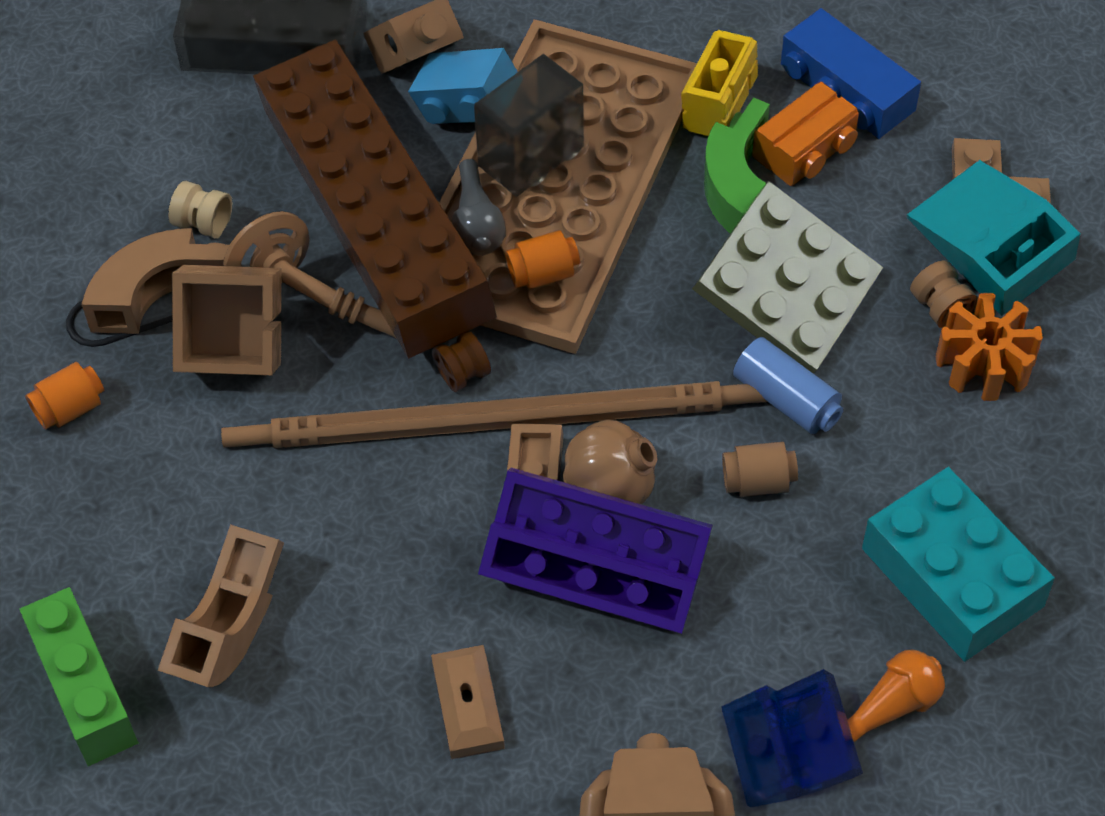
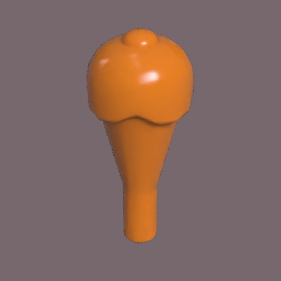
M914 649L904 650L886 663L888 668L886 673L855 714L843 723L849 745L851 746L864 734L915 710L917 712H926L942 697L945 689V680L941 672L940 662L935 657L928 656L924 652Z

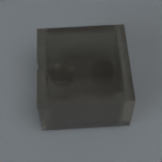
M544 53L474 104L478 166L516 197L531 186L539 185L548 175L550 166L554 169L565 160L573 159L584 146L583 83Z

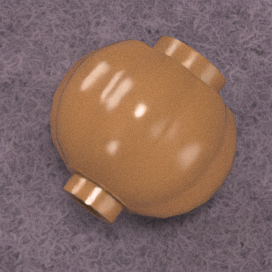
M614 420L597 422L578 432L569 443L565 454L564 483L642 504L653 491L657 453L653 444L648 439L643 438L641 434L632 430L629 426Z

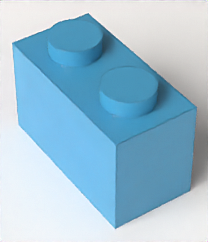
M504 48L429 53L408 93L426 121L432 124L502 121L523 80Z

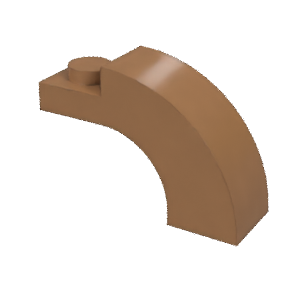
M192 228L154 233L123 247L99 268L84 294L82 307L90 332L139 334L141 320L147 309L157 299L172 292V273L183 265L223 266L224 257L229 245L216 242L195 244Z
M230 524L208 589L190 616L182 620L175 619L157 671L206 687H214L221 684L234 672L246 655L273 595L267 592L284 542Z

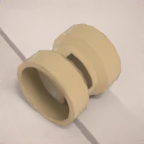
M183 181L177 186L171 198L168 215L169 222L173 226L182 229L195 227L198 228L202 235L219 238L230 221L233 205L232 197L230 194L218 190L205 192L199 184Z

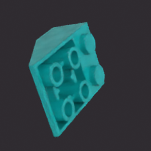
M978 160L907 214V219L979 293H994L996 295L994 309L1001 316L1012 309L1015 301L1021 302L1076 260L1081 235L1046 199L981 160Z

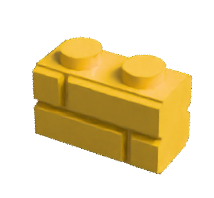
M714 31L681 93L682 109H684L682 113L683 128L689 132L709 136L715 122L729 127L734 115L740 112L749 94V89L752 88L758 77L756 40L752 37L726 31Z

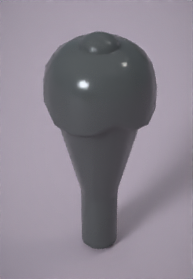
M465 159L459 164L462 192L458 210L454 212L451 223L470 253L474 256H484L494 252L503 243L506 236L505 219L500 209L491 203L481 186L477 162L473 159Z

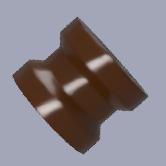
M470 331L459 335L456 343L450 346L441 344L432 350L435 365L453 392L466 387L467 381L473 377L482 379L491 374V366L486 352L476 336Z

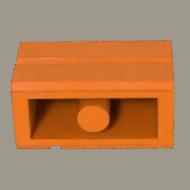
M823 82L817 83L754 131L752 156L767 169L772 170L776 176L789 186H793L803 177L811 179L821 171L826 159L835 152L840 154L847 152L855 143L858 136L856 129L859 112L854 105L842 96L838 98L837 93Z

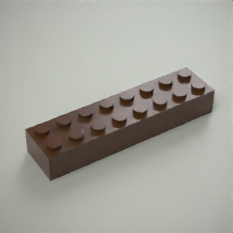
M336 39L253 75L269 120L408 359L497 318L486 276Z

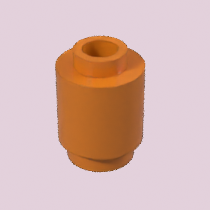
M561 230L517 242L514 249L505 251L508 270L515 288L527 286L530 290L573 277L574 266L580 265V256L575 240L572 236L565 238Z
M74 362L34 384L35 390L26 394L25 397L35 417L46 430L55 424L60 428L101 405L98 395L105 390L101 380L90 365L83 369L78 362Z

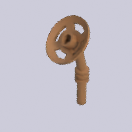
M284 211L265 214L246 225L229 245L224 257L223 266L240 267L245 253L254 243L257 247L253 252L250 267L282 268V283L289 285L327 307L328 314L334 315L338 312L339 319L343 320L347 316L349 317L348 323L354 324L358 321L396 338L382 312L365 304L364 297L360 296L356 300L355 293L350 291L345 295L344 288L340 287L335 290L298 269L306 256L310 239L306 224L297 215ZM276 229L293 230L291 236L285 233L269 234L270 231ZM283 243L285 246L282 249L278 244ZM299 248L298 254L293 262L295 251Z

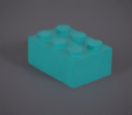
M949 466L870 517L867 521L862 550L964 662L1045 607L1055 577Z

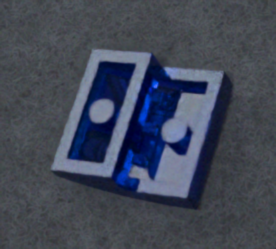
M824 669L778 691L766 685L721 706L746 803L749 807L798 798L863 774L835 677Z

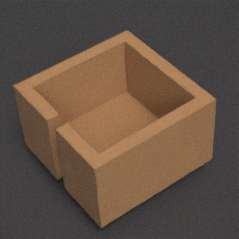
M183 265L172 273L173 372L273 375L281 365V321L273 320L281 313L282 268Z

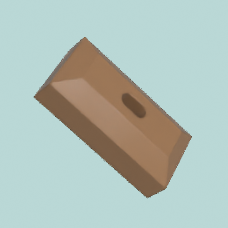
M484 645L431 655L451 759L505 749ZM464 690H469L472 693L473 699L471 702L463 701L461 693Z

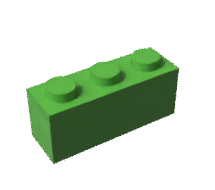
M68 587L20 608L19 610L87 766H91L139 744L71 588Z

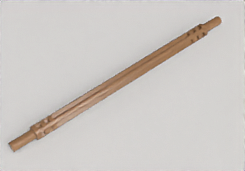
M719 381L273 418L271 419V424L222 428L221 437L223 448L273 444V448L508 429L511 428L512 424L555 425L721 411L724 405L767 401L754 387L748 384L720 386Z

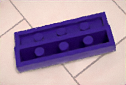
M511 467L506 474L495 520L489 529L478 575L682 634L713 525Z

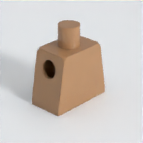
M434 0L363 33L381 74L464 38L448 0ZM388 35L394 39L397 53L391 48Z

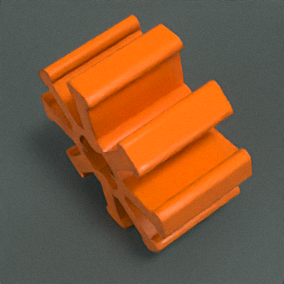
M994 293L979 294L974 315L966 310L960 301L956 302L949 309L946 326L941 330L936 352V364L938 367H943L944 364H953L949 386L957 392L962 393L965 385L975 375L982 376L984 389L981 398L984 401H997L999 399L1004 379L1014 386L1016 392H1021L1028 385L1043 339L1041 327L1036 326L1034 329H1024L1029 309L1019 301L1013 303L1012 309L1001 319L995 317L994 302L996 295Z

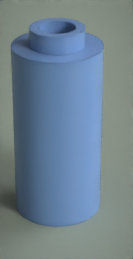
M759 337L743 351L736 362L733 376L743 384L754 387L767 402L810 434H815L820 429L827 432L840 419L843 413V407L840 406L842 394L766 338Z

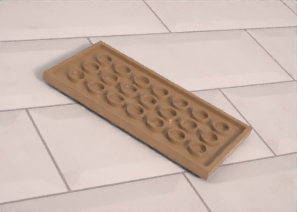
M534 19L512 61L523 80L519 91L502 121L480 122L460 163L465 159H473L477 162L481 186L491 203L500 209L506 225V236L498 249L484 256L472 255L489 282L497 318L481 326L576 354L682 122L684 109H682L681 93L697 63ZM459 165L439 202L450 221L454 212L458 210L462 192ZM561 230L565 238L573 237L580 256V265L574 266L573 277L530 290L527 286L515 288L508 270L505 251L514 249L517 242Z

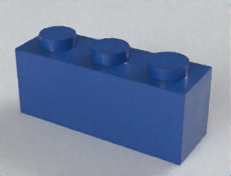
M822 8L783 35L781 65L787 74L793 79L802 80L811 88L817 83L823 82L837 93L838 98L842 96L854 105L859 112L857 128L866 129L880 139L916 111L921 81Z

